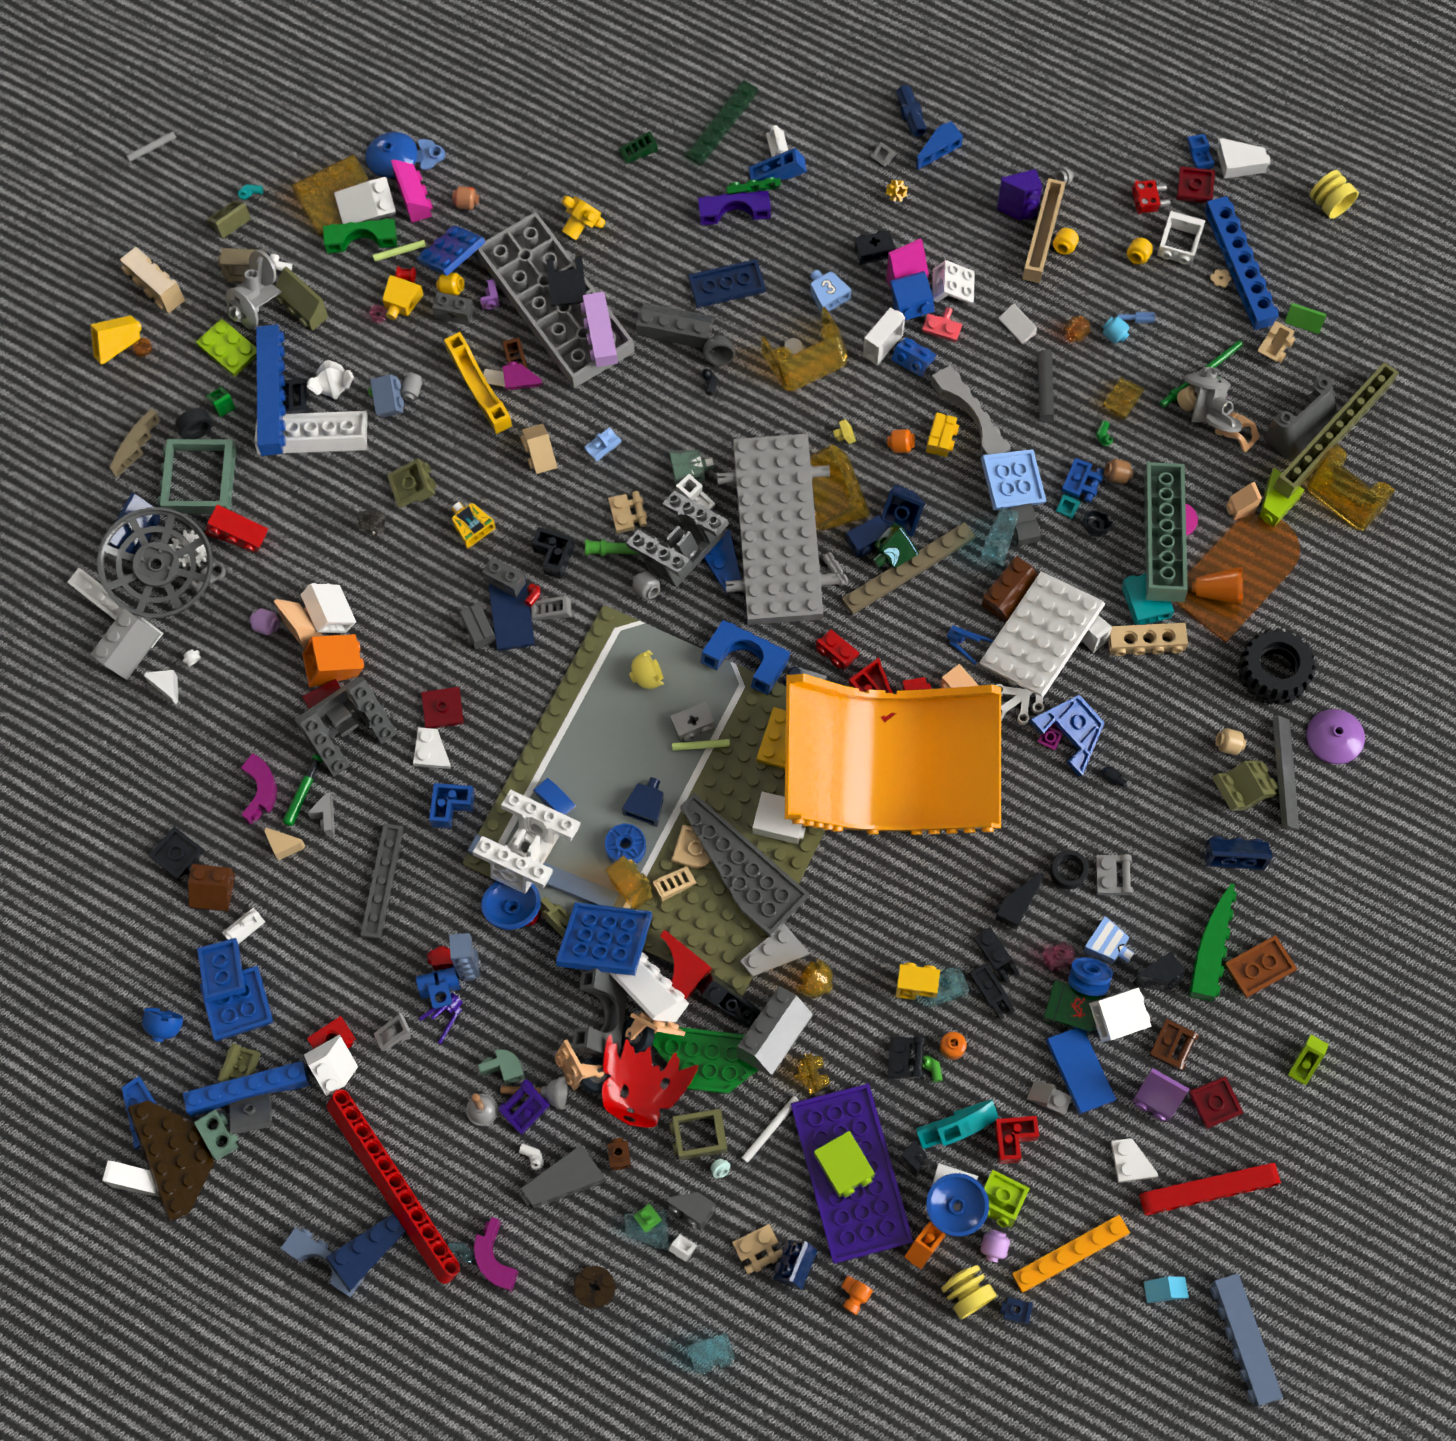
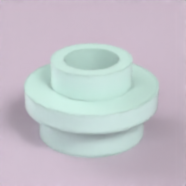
M724 1159L716 1160L710 1168L712 1175L715 1178L725 1177L729 1173L730 1163Z

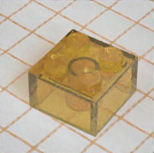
M623 855L606 868L605 871L612 885L630 907L638 909L653 897L650 891L652 887L644 873L640 874L635 862L632 859L628 860Z

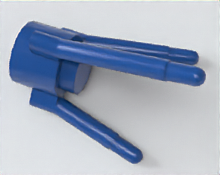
M953 625L947 634V639L951 640L949 645L955 647L970 662L976 665L977 662L957 643L961 644L965 637L976 642L983 640L993 643L994 640Z

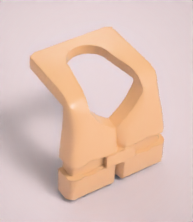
M1231 412L1229 416L1239 420L1242 423V427H1251V441L1247 443L1239 432H1227L1216 428L1215 433L1237 439L1242 451L1247 452L1260 438L1256 424L1243 415Z

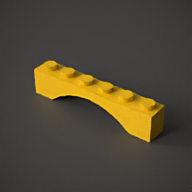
M461 332L444 339L448 354L494 432L498 434L512 427L509 413L486 381Z

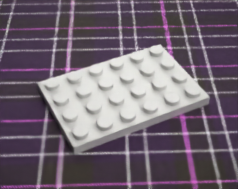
M1041 571L979 663L982 667L1044 697L1105 606V603Z

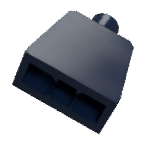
M650 777L647 786L638 783L622 808L623 815L658 827L664 800V792L658 790L661 781Z

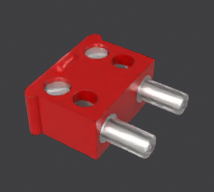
M1135 180L1132 194L1137 213L1140 215L1141 213L1158 212L1160 206H1170V200H1160L1158 191H1166L1167 185H1156L1155 180Z

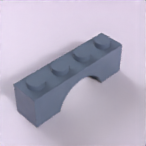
M470 933L449 935L451 960L459 978L464 981L475 980V977H480L478 952L476 949H473Z
M295 1227L281 1247L284 1252L300 1263L311 1257L326 1259L331 1254L327 1250L329 1245L320 1239L318 1242L311 1239L313 1234L304 1228L300 1231ZM331 1268L332 1278L330 1283L334 1287L342 1291L344 1294L351 1297L357 1289V1287L359 1286V1284L362 1282V1280H360L355 1285V1288L349 1293V1291L346 1289V1287L341 1282L339 1277L336 1275L334 1270Z

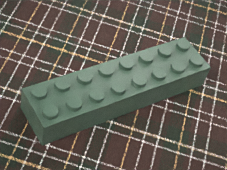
M1147 462L1144 474L1146 600L1184 602L1187 593L1185 464Z

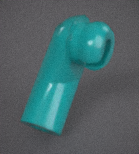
M246 184L238 191V197L246 200L253 194H263V185Z

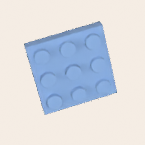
M1033 449L983 455L981 457L993 510L1007 509L1029 503L1039 505L1046 502Z

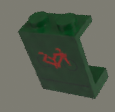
M1055 980L1042 1022L1048 1024L1051 1021L1059 1022L1084 1030L1086 1035L1089 1036L1091 1031L1096 1030V1024L1089 1003L1100 1000L1101 996L1082 994L1074 990L1068 983Z

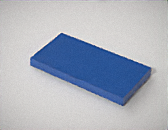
M1075 1028L1045 1040L1079 1115L1116 1101L1084 1030Z

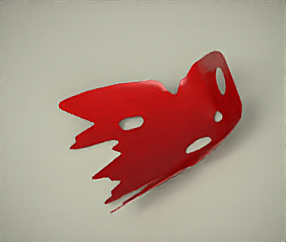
M609 1035L604 1051L603 1070L611 1076L602 1086L603 1106L607 1112L628 1125L652 1128L658 1124L659 1110L661 1108H671L684 1094L698 1070V1065L678 1071L680 1059L675 1052L666 1068L660 1071L659 1066H652L650 1047L645 1052L636 1054L633 1046L630 1045L627 1039L625 1040L621 1059H619L617 1043L613 1044L612 1035ZM664 1078H669V1085L666 1089H662L660 1083ZM624 1084L629 1089V1095L626 1098L620 1096ZM632 1108L634 1113L628 1112L627 1109ZM623 1116H629L633 1118L635 1122H630L624 1119Z

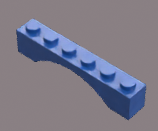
M303 1061L184 1092L183 1096L187 1113L194 1117L246 1098L310 1086L307 1066Z

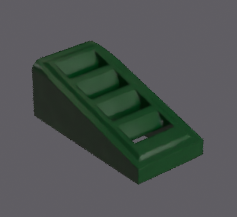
M651 131L642 134L619 148V152L626 164L658 151L657 142ZM628 150H629V151H630V153H631V155H630V156H628V154H627V152H626V151H628Z

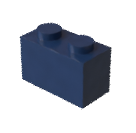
M878 515L846 533V541L857 558L862 555L866 556L876 548V541L885 533L887 527Z

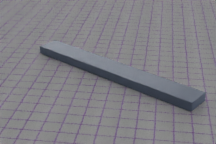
M475 836L468 849V854L473 855V850L480 841L481 836ZM545 862L543 863V865L553 869V873L546 886L590 904L614 907L619 897L618 892Z

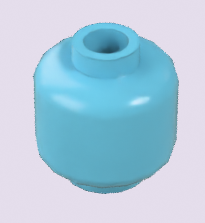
M1118 316L1115 318L1110 317L1102 327L1104 329L1103 335L1114 344L1119 341L1123 343L1130 335L1127 333L1129 325Z

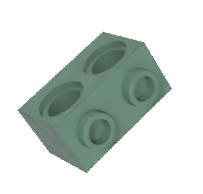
M215 1109L194 1122L216 1160L239 1148L236 1143L239 1139L236 1134L232 1135L226 1126L229 1121L224 1113L220 1114ZM218 1121L217 1127L209 1130L210 1123ZM222 1138H227V1144L219 1147V1141Z

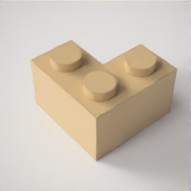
M539 424L522 429L523 436H520L525 451L530 453L531 458H528L530 469L534 468L536 474L558 468L549 435L544 425Z

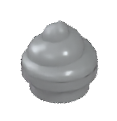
M1061 168L1055 175L1056 180L1066 182L1065 186L1069 185L1074 177L1068 168Z

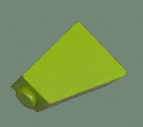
M1276 468L1272 470L1267 480L1259 515L1264 522L1273 527L1298 502L1304 492V489L1299 487L1287 499L1276 491L1273 487L1282 474Z

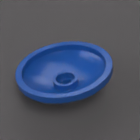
M388 132L378 136L370 143L365 158L372 173L382 178H395L391 160L415 164L418 151L415 142L408 135L401 132Z
M496 881L484 893L481 904L482 912L485 919L492 926L503 930H514L527 925L536 917L540 909L541 898L538 889L533 883L527 893L524 894Z
M952 1173L941 1177L932 1185L927 1196L926 1208L931 1222L938 1230L950 1236L962 1237L976 1232L984 1224L989 1212V1199L984 1187L976 1179L966 1174ZM959 1204L960 1210H954L953 1205Z

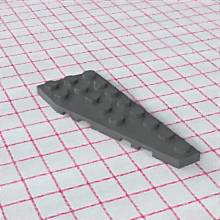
M693 793L680 806L681 811L740 912L767 936L771 937L809 898L810 894L700 797Z

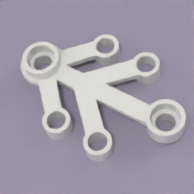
M1008 680L1009 685H1011V686H1016V685H1017V684H1015V683H1013V682H1011V681ZM1002 684L995 685L1001 687V696H1015L1001 706V721L1006 712L1021 702L1017 722L1020 725H1026L1029 722V698L1033 692L1022 688L1006 687ZM1036 694V701L1032 706V711L1034 714L1039 715L1044 710L1043 697ZM1035 706H1040L1041 710H1036ZM1020 717H1026L1027 720L1021 721Z

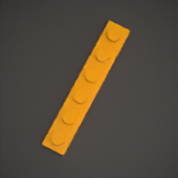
M1118 1215L1014 1272L1012 1277L1021 1293H1024L1127 1236L1130 1232L1121 1216Z

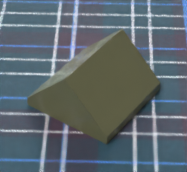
M234 200L206 220L223 239L251 220L245 203Z

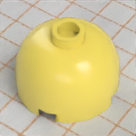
M650 650L634 658L631 664L632 672L629 673L632 682H637L644 689H654L664 685V682L660 681L664 679L657 660H652L650 657L653 655Z

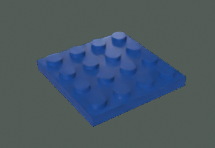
M575 902L556 959V965L558 967L582 970L597 968L601 972L635 976L651 923L652 911Z

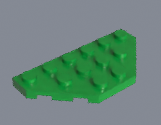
M678 1027L685 1032L684 1036L658 1031L654 1035L652 1045L667 1064L676 1052L677 1057L680 1059L678 1071L698 1065V1070L687 1090L728 1095L758 1071V1069L737 1058V1046L745 1035Z

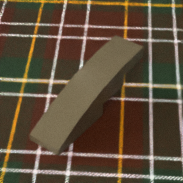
M152 408L136 423L117 450L110 465V470L116 478L143 455L141 447L152 438L149 431L160 422L157 413Z

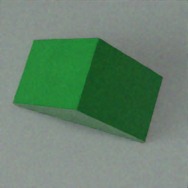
M222 387L206 395V398L220 418L236 409L230 394Z

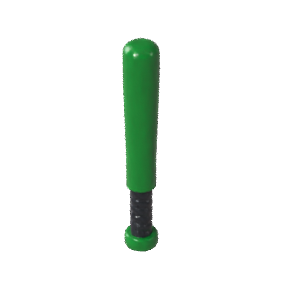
M314 754L312 756V764L306 776L303 777L283 818V823L287 826L294 825L313 782V776L319 764L323 762L319 755Z

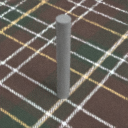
M171 132L126 156L129 161H132L175 139L176 136L174 132Z

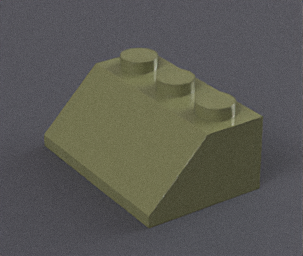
M287 266L283 268L275 287L281 290V293L275 299L280 305L284 304L292 316L296 315L299 318V322L305 328L308 326L313 331L328 318L323 299Z

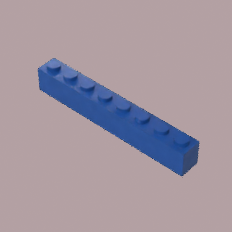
M278 324L256 327L257 446L261 456L283 454V446H286V438L283 435V431H286L285 420H283V416H286V410L283 401L286 400L285 391L282 386H285V377L282 375V372L285 371V364L282 360V357H285V350L282 342H285L284 332H280Z

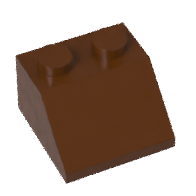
M192 864L188 881L189 908L229 912L235 873L229 867Z

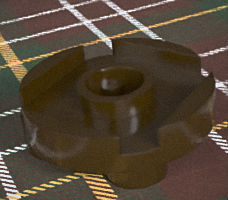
M585 1267L574 1281L575 1296L587 1308L598 1309L610 1303L614 1297L616 1290L614 1278L603 1267ZM598 1282L600 1290L592 1293L589 1285Z

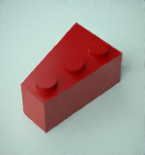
M217 504L207 523L204 534L242 547L248 552L258 553L267 535L268 528Z
M879 658L849 679V687L859 688L861 692L885 690V693H893ZM892 712L886 717L884 715L881 716V718L886 722L897 713Z

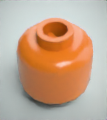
M909 429L893 430L891 435L887 437V445L891 447L894 453H909L915 447L914 433H911Z
M958 1032L946 1033L940 1042L941 1054L949 1060L959 1059L966 1050V1040Z

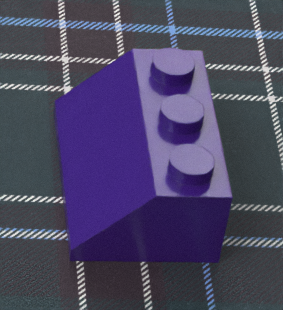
M1036 169L1001 178L997 210L1018 220H1029L1037 216L1042 184Z

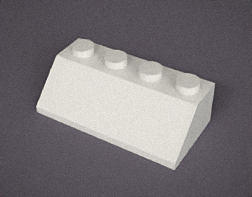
M643 952L635 976L609 973L653 1020L676 1022L689 1005L684 999V994L676 990L672 986V982L659 973L660 969L651 964Z

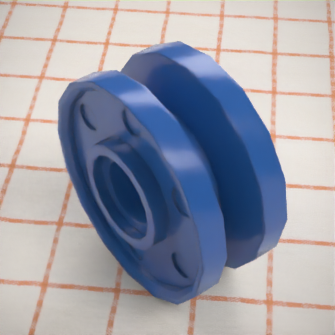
M626 823L616 825L610 829L605 838V850L608 859L616 866L624 868L635 866L641 862L646 852V841L642 831L638 827ZM629 843L630 847L625 849L621 847V844Z
M1087 957L1077 958L1072 963L1068 982L1074 990L1082 994L1101 996L1108 992L1113 972L1106 963Z

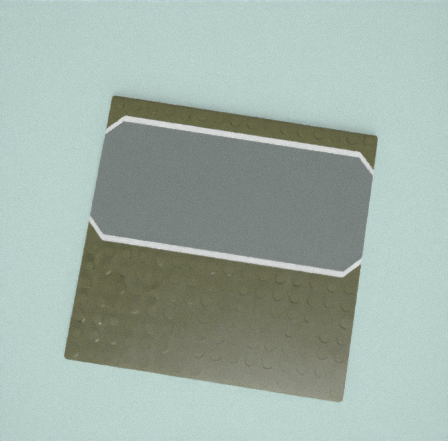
M603 606L478 835L484 836L503 846H508L519 824L518 816L501 809V804L510 789L545 805L533 789L546 778H549L576 805L566 816L579 821L580 827L572 841L559 836L545 863L618 892L619 897L614 907L652 911V919L643 951L674 965L672 952L664 939L660 937L661 933L666 930L712 967L711 973L727 982L743 996L753 977L747 973L739 961L769 936L740 912L712 862L702 868H689L697 884L663 902L654 889L652 882L685 867L672 863L671 859L682 825L691 827L680 806L695 793L798 884L800 883L826 830L812 828V826H803L806 827L803 839H799L798 844L756 835L752 831L761 793L766 792L785 797V769L758 762L756 758L773 707L786 710V686L776 682L767 696L751 688L755 672L724 659L716 671L700 663L704 649L608 606ZM648 650L653 653L650 657L652 660H657L664 678L660 680L664 682V685L654 689L640 687L637 682H632L629 675L632 672L631 664L634 658ZM706 702L714 719L715 728L708 734L701 733L696 735L693 740L688 742L730 739V747L673 751L672 743L681 742L671 723L670 716ZM650 777L661 781L658 790L664 792L658 827L625 816L622 812L625 802L636 785L641 783L647 786ZM623 823L638 827L644 834L646 841L645 856L637 865L628 868L618 867L608 859L605 850V838L609 830ZM623 843L621 847L626 849L630 847V844ZM467 853L463 860L464 866L491 878L490 863ZM685 873L682 874L684 881L686 883L689 882ZM676 877L675 880L679 886L682 885L679 878ZM669 881L670 887L672 889L675 888L672 881ZM665 884L661 885L664 892L668 891ZM535 885L541 899L546 896L552 904H560L570 916L575 902L590 904L546 885L544 889Z

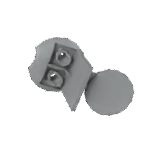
M255 250L250 254V269L244 273L245 281L235 288H230L226 292L225 297L229 317L236 322L242 323L248 329H254L258 325L257 312L260 311L259 307L281 293V290L272 285L276 280L275 265L270 256L262 250Z
M1203 367L1198 372L1187 374L1185 381L1194 386V392L1198 393L1192 422H1208L1211 426L1223 431L1240 432L1242 430V423L1229 416L1234 407L1233 403L1226 399L1231 384L1226 379L1217 375L1218 369Z

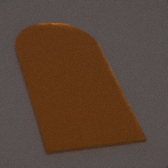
M1260 514L1249 515L1237 521L1188 573L1185 601L1175 603L1226 643L1291 573L1298 562L1300 555L1299 540L1293 529L1283 520H1280L1275 527L1264 522L1259 517ZM1237 567L1243 568V605L1198 597L1196 592H1192V581H1196V577Z

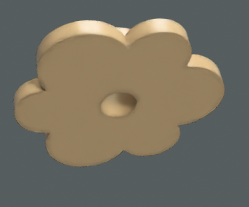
M1217 269L1211 274L1210 280L1214 282L1215 286L1225 288L1228 286V282L1231 281V277L1228 276L1229 272L1227 270L1220 271Z

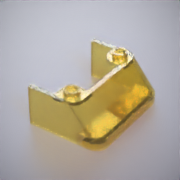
M826 307L822 308L821 323L823 325L821 336L824 340L794 355L786 347H778L773 350L765 336L761 337V352L785 390L794 391L842 368L847 363L848 356L839 328Z

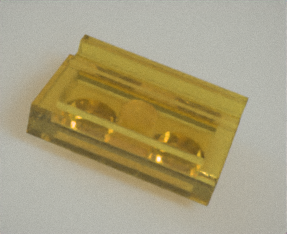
M1121 376L1102 407H1106L1110 412L1126 419L1143 394L1144 388L1129 380H1124V377Z

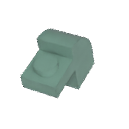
M495 1050L496 1059H493V1057L482 1060L481 1064H478L482 1076L501 1070L506 1085L525 1079L518 1058L508 1050Z

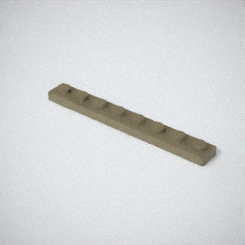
M964 522L919 550L920 554L896 568L891 567L844 596L842 602L850 613L854 615L975 540V534Z

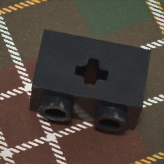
M890 230L878 231L874 234L861 235L855 238L854 248L860 265L888 259L889 252L895 250Z

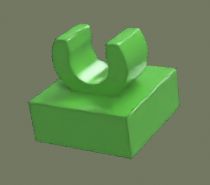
M650 1203L633 1215L645 1234L662 1222V1219Z

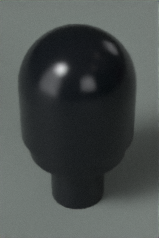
M1108 766L1102 770L1101 776L1109 784H1118L1123 788L1127 784V781L1121 777L1122 774L1115 768Z

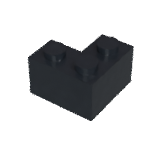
M538 527L532 541L533 552L546 556L542 564L544 574L562 580L575 548L574 539Z

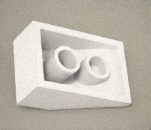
M386 177L334 192L343 224L367 220L373 221L393 216L396 213Z

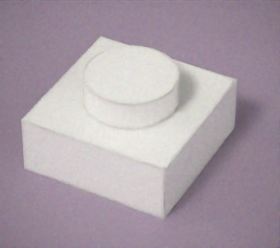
M679 1235L671 1244L669 1251L686 1262L697 1245L684 1236Z

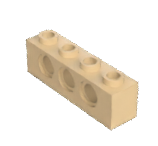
M1186 623L1111 626L1112 630L1108 638L1109 655L1115 654V656H1124L1126 654L1143 655L1145 653L1162 654L1164 652L1177 654L1185 651L1188 645ZM1167 637L1170 639V642H1166L1162 638ZM1144 638H1148V639H1150L1152 642H1151V643H1147V642H1145L1143 639H1144ZM1130 639L1133 643L1128 644L1124 640Z

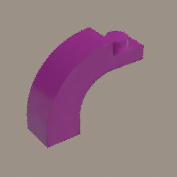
M254 753L250 755L241 767L243 773L257 783L256 796L241 814L250 825L260 818L262 810L267 813L271 812L277 797V785L271 770Z
M491 1217L490 1222L487 1221L483 1229L485 1237L476 1235L474 1244L475 1259L480 1271L489 1282L500 1289L512 1293L519 1272L516 1269L500 1264L495 1259L493 1246L501 1221Z

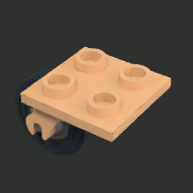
M641 1012L640 1014L631 1013L630 1017L632 1018L626 1022L623 1028L622 1042L624 1045L625 1040H629L630 1045L634 1048V1052L639 1053L645 1052L648 1047H651L657 1031L684 1036L685 1032L678 1028V1024L653 1020L646 1012Z
M568 1040L563 1041L555 1054V1062L563 1070L567 1084L571 1085L573 1091L578 1086H582L590 1093H602L603 1083L611 1076L603 1070L604 1058L591 1057L580 1064Z

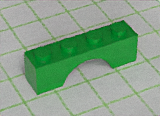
M386 218L377 221L367 220L357 223L348 222L346 224L323 226L324 245L327 254L345 252L347 246L359 238H369L375 241L380 248L398 247L397 229L394 219Z

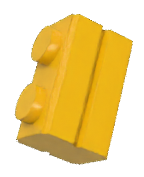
M941 413L935 414L926 447L927 453L947 457L948 452L953 451L955 441L952 438L953 435L957 436L959 425L956 424V417L946 416Z

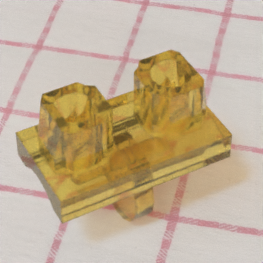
M812 1053L806 1054L805 1058L800 1060L801 1066L797 1067L799 1074L795 1075L794 1078L795 1081L801 1080L803 1086H808L812 1095L828 1086L830 1080L827 1074H818L817 1069H821L824 1066L822 1056H813Z

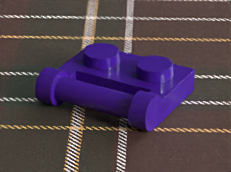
M527 1079L520 1084L521 1087L506 1103H502L498 1107L501 1114L520 1134L525 1133L550 1107L548 1102L535 1090L533 1084ZM527 1093L530 1097L513 1113L511 1108Z

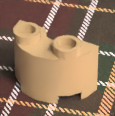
M1275 321L1257 352L1275 362L1282 363L1286 356V353H1284L1287 347L1291 348L1295 341V338L1292 337L1295 331Z

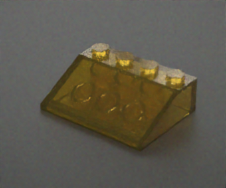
M353 154L291 186L295 198L320 236L324 234L323 226L343 224L334 192L367 182L369 179Z

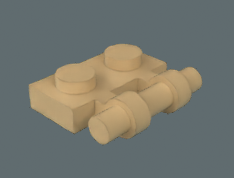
M639 491L632 492V500H628L626 494L608 498L617 534L635 530L634 523L639 522L640 527L647 526V514L643 510L642 505L644 502L643 498L640 497ZM635 507L637 513L631 515L630 508Z
M770 1224L732 1242L741 1262L747 1259L751 1262V1264L744 1267L747 1274L754 1271L757 1273L762 1270V1267L770 1263H777L778 1259L782 1258L783 1255L782 1249L775 1252L772 1249L773 1246L778 1244V1241ZM766 1250L768 1255L757 1260L755 1255Z

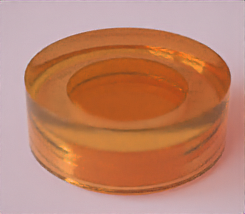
M140 338L133 344V349L138 356L145 357L152 352V345L148 339Z

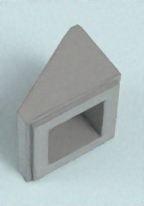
M880 142L871 157L883 166H886L896 156L897 152Z

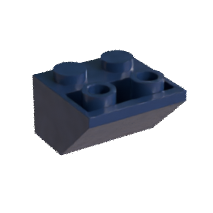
M788 1240L782 1249V1258L775 1266L773 1279L793 1289L802 1290L817 1250L806 1241Z

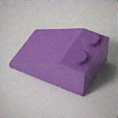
M1152 1068L1132 1102L1136 1104L1135 1106L1145 1112L1148 1110L1153 1113L1157 1120L1169 1122L1188 1093L1189 1088Z

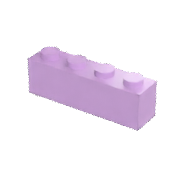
M598 292L583 295L584 302L580 303L582 314L586 313V318H583L585 329H589L590 333L586 334L588 345H592L593 350H590L591 361H595L596 367L618 364L605 293Z

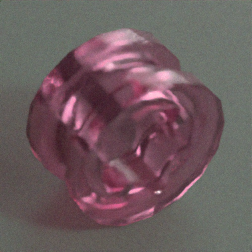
M382 305L371 307L370 316L373 322L382 323L386 320V311ZM379 311L381 315L377 316L376 312Z

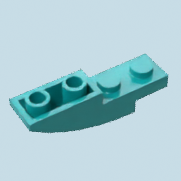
M993 1099L954 1111V1116L918 1127L916 1131L923 1149L940 1143L946 1146L982 1130L999 1117Z

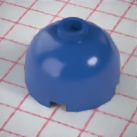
M145 1008L142 1016V1026L144 1031L152 1036V1040L163 1042L164 1039H171L178 1034L184 1018L182 1015L167 1010L163 1012L159 1008Z

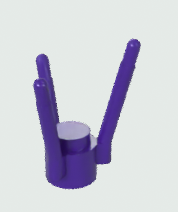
M451 993V1005L438 1008V1010L432 1007L419 1017V1020L422 1021L433 1012L435 1013L431 1016V1019H435L444 1010L450 1014L454 1012L438 1044L443 1042L456 1017L462 1011L460 1006L463 1002L454 993Z

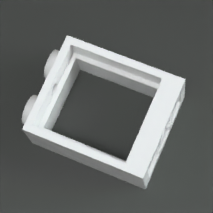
M1171 211L1157 256L1167 260L1178 261L1181 264L1192 265L1205 220ZM1170 228L1196 235L1191 252L1165 245Z
M890 307L864 338L863 356L877 366L903 336L905 317L900 311H895Z

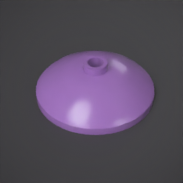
M1328 709L1312 718L1307 727L1306 740L1312 753L1320 760L1330 764H1345L1354 760L1360 754L1365 743V734L1362 725L1353 715L1339 709ZM1335 730H1340L1341 734H1337Z

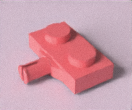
M946 307L943 317L928 313L922 332L957 342L962 324L949 319L953 310L950 308L948 311V307Z

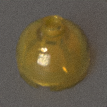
M818 957L815 958L817 962L811 961L799 978L803 980L801 985H796V991L809 998H818L824 993L828 994L833 988L831 983L833 979L832 970L827 963Z

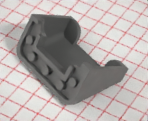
M1323 373L1313 383L1314 389L1307 398L1310 402L1307 408L1297 417L1288 411H1282L1271 421L1264 440L1286 459H1296L1338 413L1332 382Z

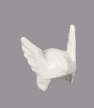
M326 360L317 369L316 377L308 379L307 388L317 395L322 393L337 400L338 396L346 388L350 387L354 376L351 370L345 371L340 364Z

